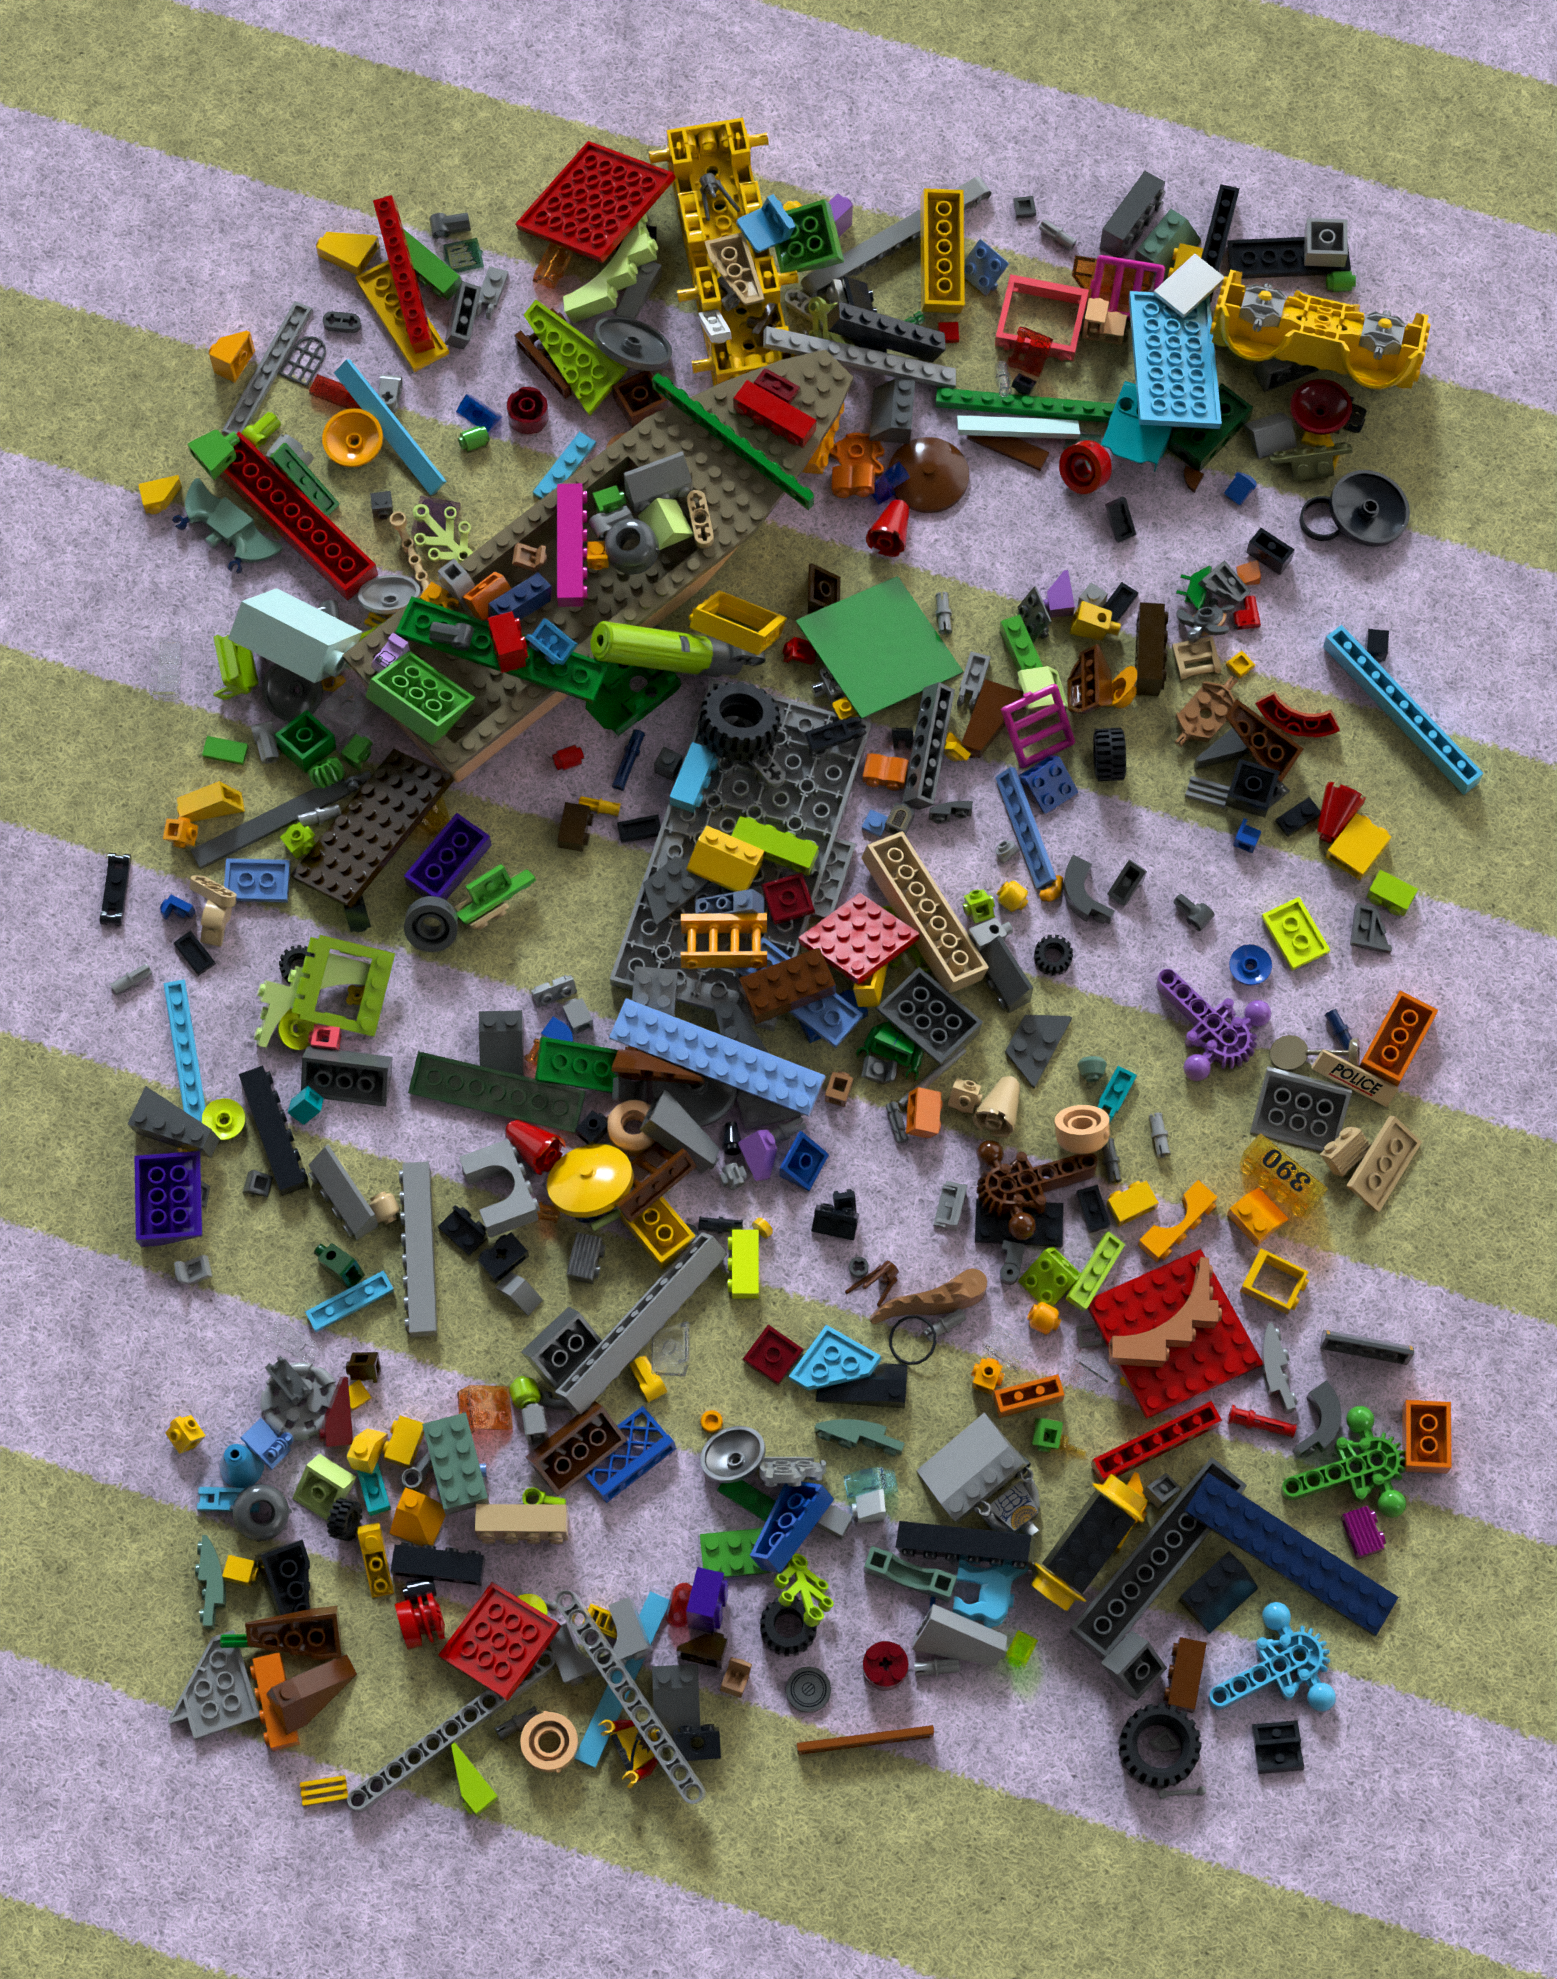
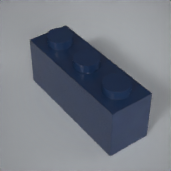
M536 573L490 602L488 617L512 611L514 618H519L520 621L551 601L552 586L539 573Z

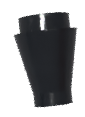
M727 1122L724 1124L722 1149L726 1155H738L742 1152L738 1144L741 1141L736 1122Z

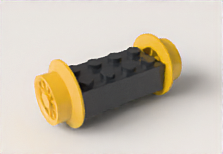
M1110 1474L1103 1485L1092 1484V1486L1107 1496L1109 1500L1095 1490L1042 1562L1046 1568L1037 1562L1034 1563L1038 1574L1031 1585L1065 1611L1069 1610L1075 1600L1087 1601L1078 1592L1084 1593L1136 1520L1124 1512V1510L1144 1523L1140 1511L1148 1501L1112 1474Z

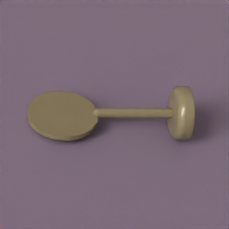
M1287 1035L1280 1037L1272 1044L1270 1058L1279 1069L1291 1071L1303 1066L1307 1061L1308 1055H1319L1322 1050H1308V1046L1303 1039L1298 1036ZM1352 1038L1350 1040L1349 1050H1326L1336 1056H1348L1349 1062L1359 1067V1038Z

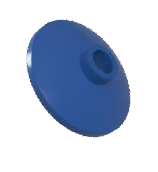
M1247 944L1240 946L1232 953L1229 968L1232 976L1240 983L1258 985L1269 977L1272 970V960L1263 948ZM1251 964L1254 969L1248 970L1246 965Z

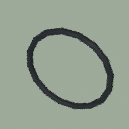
M910 1315L898 1320L892 1327L889 1335V1347L893 1356L899 1362L907 1365H918L926 1361L933 1354L936 1346V1332L933 1325L926 1318L918 1315ZM917 1318L924 1321L931 1328L933 1345L925 1358L919 1361L908 1362L901 1359L895 1353L892 1346V1337L895 1329L901 1322Z

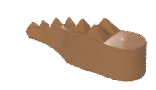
M967 1269L938 1288L921 1293L898 1296L885 1302L874 1311L869 1320L871 1324H877L895 1316L939 1315L971 1307L980 1302L986 1294V1275L978 1269Z

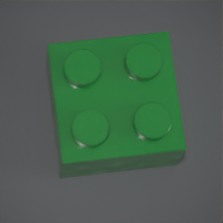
M305 710L275 734L277 748L304 773L309 770L311 765L324 759L337 749L334 734L308 710Z

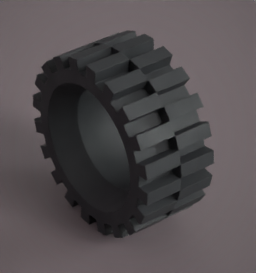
M1158 1703L1157 1706H1153V1704L1146 1705L1144 1709L1140 1708L1135 1711L1134 1715L1129 1717L1122 1729L1118 1742L1120 1743L1118 1751L1119 1756L1122 1757L1121 1763L1123 1767L1128 1769V1774L1131 1778L1134 1776L1138 1779L1137 1782L1142 1785L1146 1783L1150 1788L1161 1786V1789L1167 1788L1170 1785L1175 1786L1189 1776L1199 1760V1752L1202 1747V1742H1199L1200 1732L1195 1729L1196 1723L1194 1720H1189L1186 1717L1188 1713L1184 1710L1182 1712L1177 1711V1706L1171 1704L1170 1707H1166L1165 1703ZM1150 1726H1165L1171 1729L1179 1738L1181 1755L1179 1760L1172 1766L1155 1768L1148 1765L1141 1758L1137 1748L1138 1737L1143 1730Z

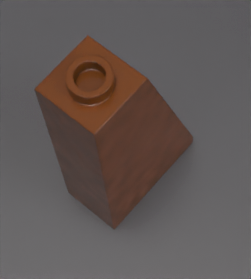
M985 679L961 742V746L971 754L969 758H980L1006 725L1001 709L1024 698L1023 691Z

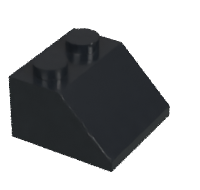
M1239 759L1225 806L1265 818L1280 771Z

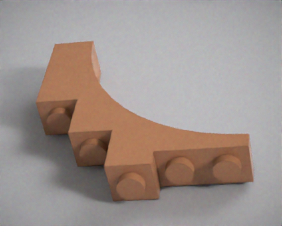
M1200 1257L1198 1260L1191 1294L1185 1305L1175 1316L1150 1331L1129 1336H1113L1109 1342V1364L1162 1367L1165 1361L1169 1359V1347L1188 1348L1191 1342L1195 1340L1196 1330L1194 1327L1215 1328L1218 1321H1221L1222 1309L1218 1308V1300H1211L1213 1287L1209 1286V1279L1212 1278L1213 1267L1209 1265V1258Z

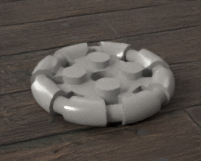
M297 1362L290 1365L312 1391L306 1397V1405L301 1408L294 1406L274 1380L269 1377L266 1382V1389L261 1393L260 1408L261 1413H264L266 1417L265 1422L277 1435L281 1436L287 1432L292 1434L293 1441L310 1440L312 1436L319 1435V1429H322V1422L325 1416L320 1414L322 1406L328 1408L336 1389V1381L330 1373L321 1367L316 1368L312 1363ZM309 1374L316 1377L313 1383L307 1379ZM275 1388L280 1390L279 1397L273 1395ZM327 1388L328 1394L322 1396L320 1390ZM279 1407L281 1414L274 1415L272 1410ZM288 1421L295 1423L292 1429L285 1427ZM313 1421L315 1426L306 1429L305 1424Z

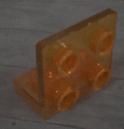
M468 1385L457 1392L459 1414L466 1412L471 1433L478 1430H511L513 1428L508 1386Z

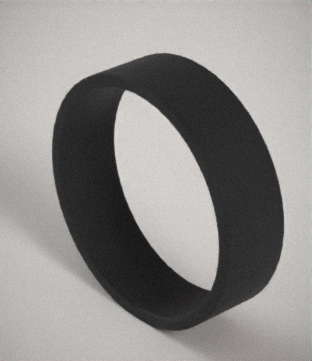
M1314 497L1308 500L1301 510L1299 519L1301 529L1308 537L1314 540L1329 541L1341 533L1338 529L1331 534H1317L1306 526L1303 519V513L1309 506L1315 503L1329 504L1330 497Z

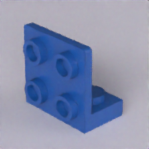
M1050 755L1018 775L1021 784L1028 785L1040 809L1045 814L1078 794V789L1059 756Z

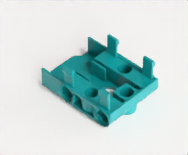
M1125 381L1111 414L1101 445L1109 448L1115 456L1139 464L1144 462L1155 464L1153 472H1156L1174 426L1139 425V417L1136 412L1138 408L1136 384ZM1122 408H1127L1129 411H1124Z

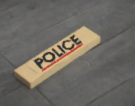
M1322 1049L1312 1065V1069L1385 1107H1388L1398 1091L1397 1086Z

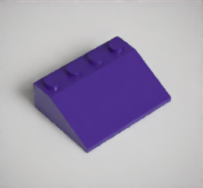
M192 1151L134 1156L136 1241L139 1246H162L203 1236L201 1152Z

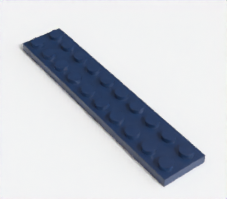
M1210 1473L1206 1474L1184 1511L1374 1636H1377L1399 1598Z

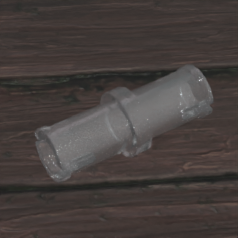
M999 361V367L997 363L995 364V382L998 385L999 395L1001 397H1008V394L1011 395L1012 393L1010 387L1011 375L1008 373L1007 363Z

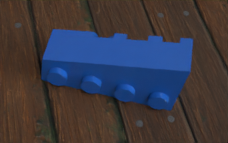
M801 1481V1486L793 1487L788 1486V1483H784L750 1557L762 1570L781 1573L834 1501V1498L820 1484Z

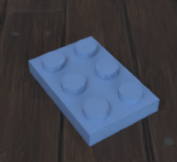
M226 858L224 887L237 894L236 901L288 903L290 860Z

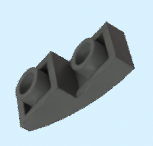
M953 801L936 805L929 809L928 820H933L937 824H943L945 821H950V814H954L957 818L971 816L973 801Z

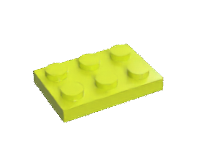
M1300 897L1262 914V920L1292 971L1330 953L1329 946Z

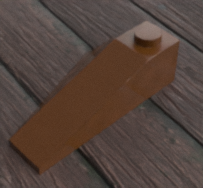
M1236 699L1226 713L1225 718L1259 765L1280 771L1277 781L1281 783L1304 748Z
M625 1047V1050L618 1049L611 1070L617 1077L630 1080L705 1085V1080L702 1077L638 1051L636 1047Z
M338 1605L313 1608L245 1623L248 1646L271 1651L288 1652L296 1656L298 1654L309 1656L317 1660L342 1657Z
M346 1654L272 1687L266 1695L286 1735L306 1726L357 1673Z

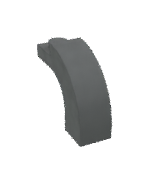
M1072 855L1065 871L1063 883L1064 895L1069 907L1079 918L1086 922L1091 915L1098 923L1110 924L1115 910L1093 900L1087 894L1084 887V882L1091 871L1092 863Z
M1327 1380L1310 1391L1306 1397L1318 1413L1319 1427L1315 1433L1295 1446L1293 1452L1298 1458L1302 1455L1305 1457L1311 1455L1316 1451L1315 1446L1322 1453L1331 1444L1339 1430L1341 1406L1336 1392Z

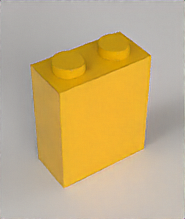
M1356 813L1329 848L1325 858L1361 881L1387 847L1392 836L1384 828H1378L1372 824L1368 817Z

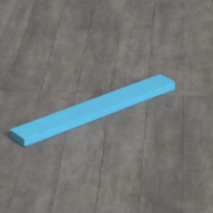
M346 359L334 372L335 376L362 410L376 417L382 427L385 439L430 495H434L447 481L352 361Z
M183 979L163 983L183 1110L202 1123V1114L206 1106L186 982Z
M651 1591L639 1614L650 1646L671 1600ZM633 1658L626 1661L624 1667L634 1682L645 1658L636 1661ZM616 1671L612 1676L615 1684L620 1683L623 1679L620 1671ZM609 1685L605 1689L574 1758L593 1768H596L611 1734L602 1736L600 1733L607 1731V1728L604 1725L598 1726V1724L606 1719L611 1721L618 1720L623 1706ZM631 1690L626 1692L625 1700H627V1697Z

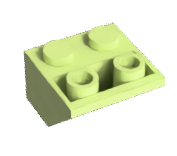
M1046 666L1017 672L1019 676L1018 684L1024 694L1030 691L1034 693L1051 684H1056L1065 710L1068 709V702L1057 670ZM1050 694L1026 705L1029 710L1038 712L1053 705L1054 701ZM1055 712V713H1053V714L1047 716L1046 718L1052 717V716H1054V715H1056V714H1058V713Z

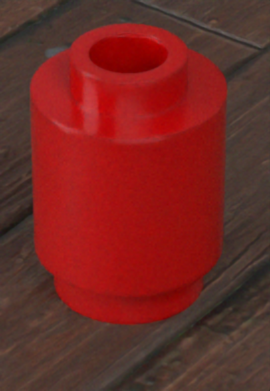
M576 745L556 751V754L552 755L556 769H562L563 771L581 765L582 759H585L581 747L577 748Z

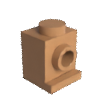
M841 1071L838 1073L832 1072L825 1093V1102L846 1107L853 1085V1077ZM837 1087H842L844 1090L842 1092L835 1089Z

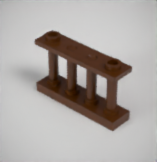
M553 308L550 309L552 312H554L556 315H558L560 318L566 321V319L560 312L557 313ZM521 330L514 335L515 344L564 399L572 395L570 385L559 374L556 364L550 363L547 360L546 356L549 355L545 348L538 350L534 346V342L539 339L535 332L530 336H525Z
M655 1142L631 1162L634 1173L631 1189H635L616 1205L624 1217L631 1223L697 1166L683 1148L676 1154H673L658 1142ZM665 1160H668V1161H667L666 1163H664L660 1168H657V1167H658L659 1165H661ZM649 1174H651V1175H650L647 1179H645L643 1182H640V1181H642L646 1176H648Z

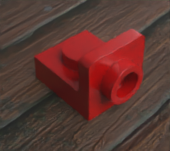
M794 637L785 643L782 650L784 654L783 662L788 663L792 659L809 665L815 662L816 651L809 641Z

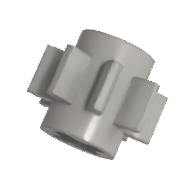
M731 1163L722 1168L723 1173L720 1174V1180L723 1187L728 1185L730 1190H734L745 1184L743 1179L747 1178L744 1166L738 1167L737 1163Z

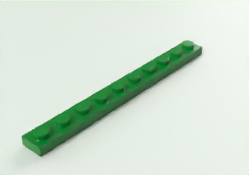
M657 373L652 378L653 389L808 511L814 506L813 492L808 487L801 486L793 475H787L776 462L772 463L768 460L761 450L754 449L747 439L740 438L730 426H725L721 423L715 414L708 413L700 402L693 401L683 389L675 387L668 377H663Z
M937 387L935 407L1108 423L1115 403ZM1122 408L1124 411H1129L1127 408Z

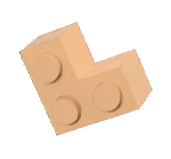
M1089 298L1082 338L1122 345L1127 315L1120 312H1107L1109 301H1104L1101 298Z

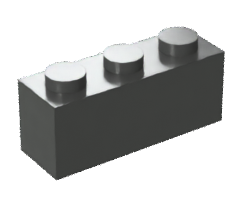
M462 281L456 289L445 338L446 345L464 349L470 342L481 291L480 286Z

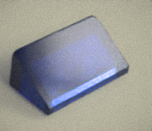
M469 394L464 396L456 410L457 413L474 425L484 426L487 432L502 418L501 415Z

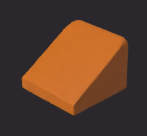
M1258 560L1236 567L1237 575L1245 585L1260 584L1261 574Z

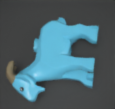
M959 1559L957 1581L979 1584L980 1592L978 1602L971 1605L964 1603L961 1598L955 1596L953 1613L972 1621H983V1625L990 1629L1001 1625L1007 1617L1008 1607L1013 1608L1014 1594H1010L1012 1582L1028 1570H1031L1032 1583L1038 1574L1034 1565L1035 1561L1033 1560L1032 1567L1025 1566V1569L1012 1568V1565L1003 1564L1002 1567H974L967 1561Z

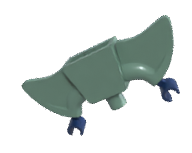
M199 478L194 479L186 495L185 510L187 517L183 518L180 515H176L172 518L174 523L181 521L180 524L175 526L179 530H184L189 522L191 524L195 522L207 524L211 534L205 541L212 548L220 541L228 547L233 545L236 549L235 561H231L228 564V569L232 571L233 566L238 565L237 574L242 572L241 562L254 563L263 561L283 550V546L280 543L263 536L255 527L254 520L226 497L219 499L212 495Z

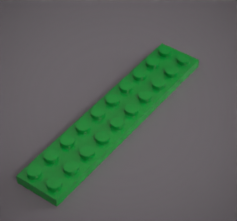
M411 596L395 631L396 635L501 672L490 637L488 622ZM439 622L456 626L458 623H465L472 626L474 632L469 650L461 651L453 648L450 644L430 641L431 624ZM525 638L529 657L525 659L526 667L504 672L593 704L609 664L572 652L564 665L558 663L553 665L544 658L546 654L541 650L537 652L528 645L530 641Z

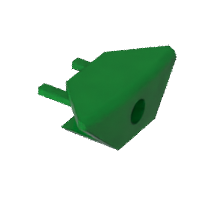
M1207 566L1192 574L1191 577L1181 574L1180 578L1190 580L1187 592L1177 590L1176 594L1186 596L1185 602L1193 603L1197 610L1202 608L1208 591L1198 583L1212 571V567Z

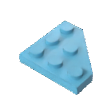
M825 1325L789 1375V1379L808 1391L870 1377L882 1358L881 1355Z

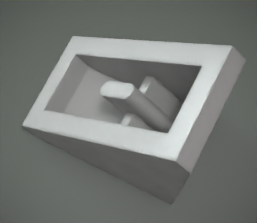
M509 1272L496 1287L499 1292L528 1316L543 1301L525 1279L512 1272Z

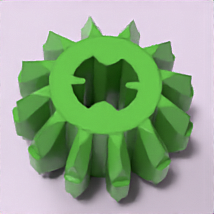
M337 757L321 759L311 765L307 771L310 781L316 788L331 786L337 783L338 780H341L345 774L344 767Z

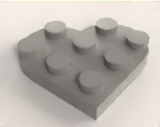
M764 1457L759 1467L760 1478L765 1481L766 1486L770 1487L778 1486L779 1483H788V1486L793 1487L801 1486V1481L805 1477H809L810 1480H822L823 1474L826 1473V1462L824 1460H821L820 1463L814 1462L813 1457Z

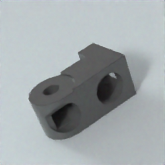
M1003 1240L1001 1253L1007 1254L1005 1264L1000 1270V1280L1006 1285L1015 1284L1019 1278L1025 1244Z

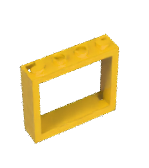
M719 590L715 594H711L702 604L693 608L692 614L689 616V620H691L689 628L758 656L780 638L787 617ZM720 613L734 620L747 624L751 627L759 629L760 631L755 632L753 630H750L741 625L723 619L714 614Z

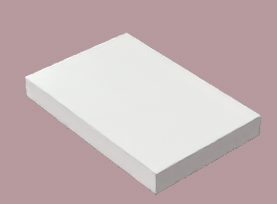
M1194 254L1154 290V295L1184 319L1223 283L1224 276Z

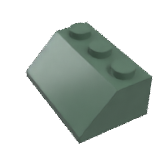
M1170 209L1136 250L1135 261L1163 265L1165 267L1163 281L1168 278L1170 267L1174 268L1175 260H1172L1174 249H1179L1180 243L1197 247L1201 242V238L1188 219Z

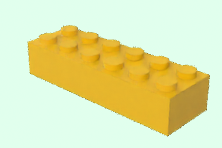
M924 188L920 196L921 312L961 313L965 306L964 190Z

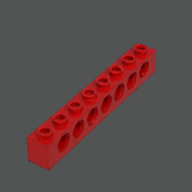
M392 195L373 200L411 346L416 354L434 349V341L398 206Z

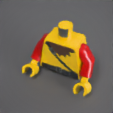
M606 1719L598 1724V1726L604 1725L607 1728V1731L600 1733L602 1736L613 1732L610 1736L627 1770L622 1780L625 1778L631 1780L627 1786L628 1788H632L636 1782L652 1774L659 1761L632 1720L611 1721ZM659 1729L650 1733L652 1741L656 1742L660 1739L661 1732Z

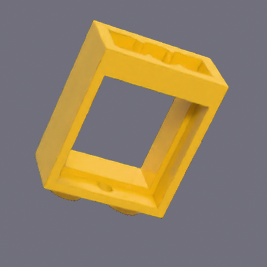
M1260 1248L1240 1292L1288 1315L1290 1309L1295 1311L1300 1301L1297 1295L1300 1290L1304 1292L1309 1282V1279L1306 1278L1309 1271ZM1263 1263L1299 1279L1287 1304L1252 1287Z

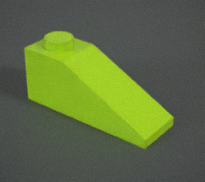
M454 1742L451 1747L461 1796L465 1801L462 1805L470 1815L474 1812L478 1817L499 1798Z

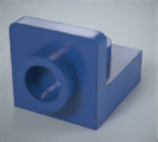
M172 894L160 906V913L166 920L172 910L181 918L187 916L191 919L196 912L192 904Z

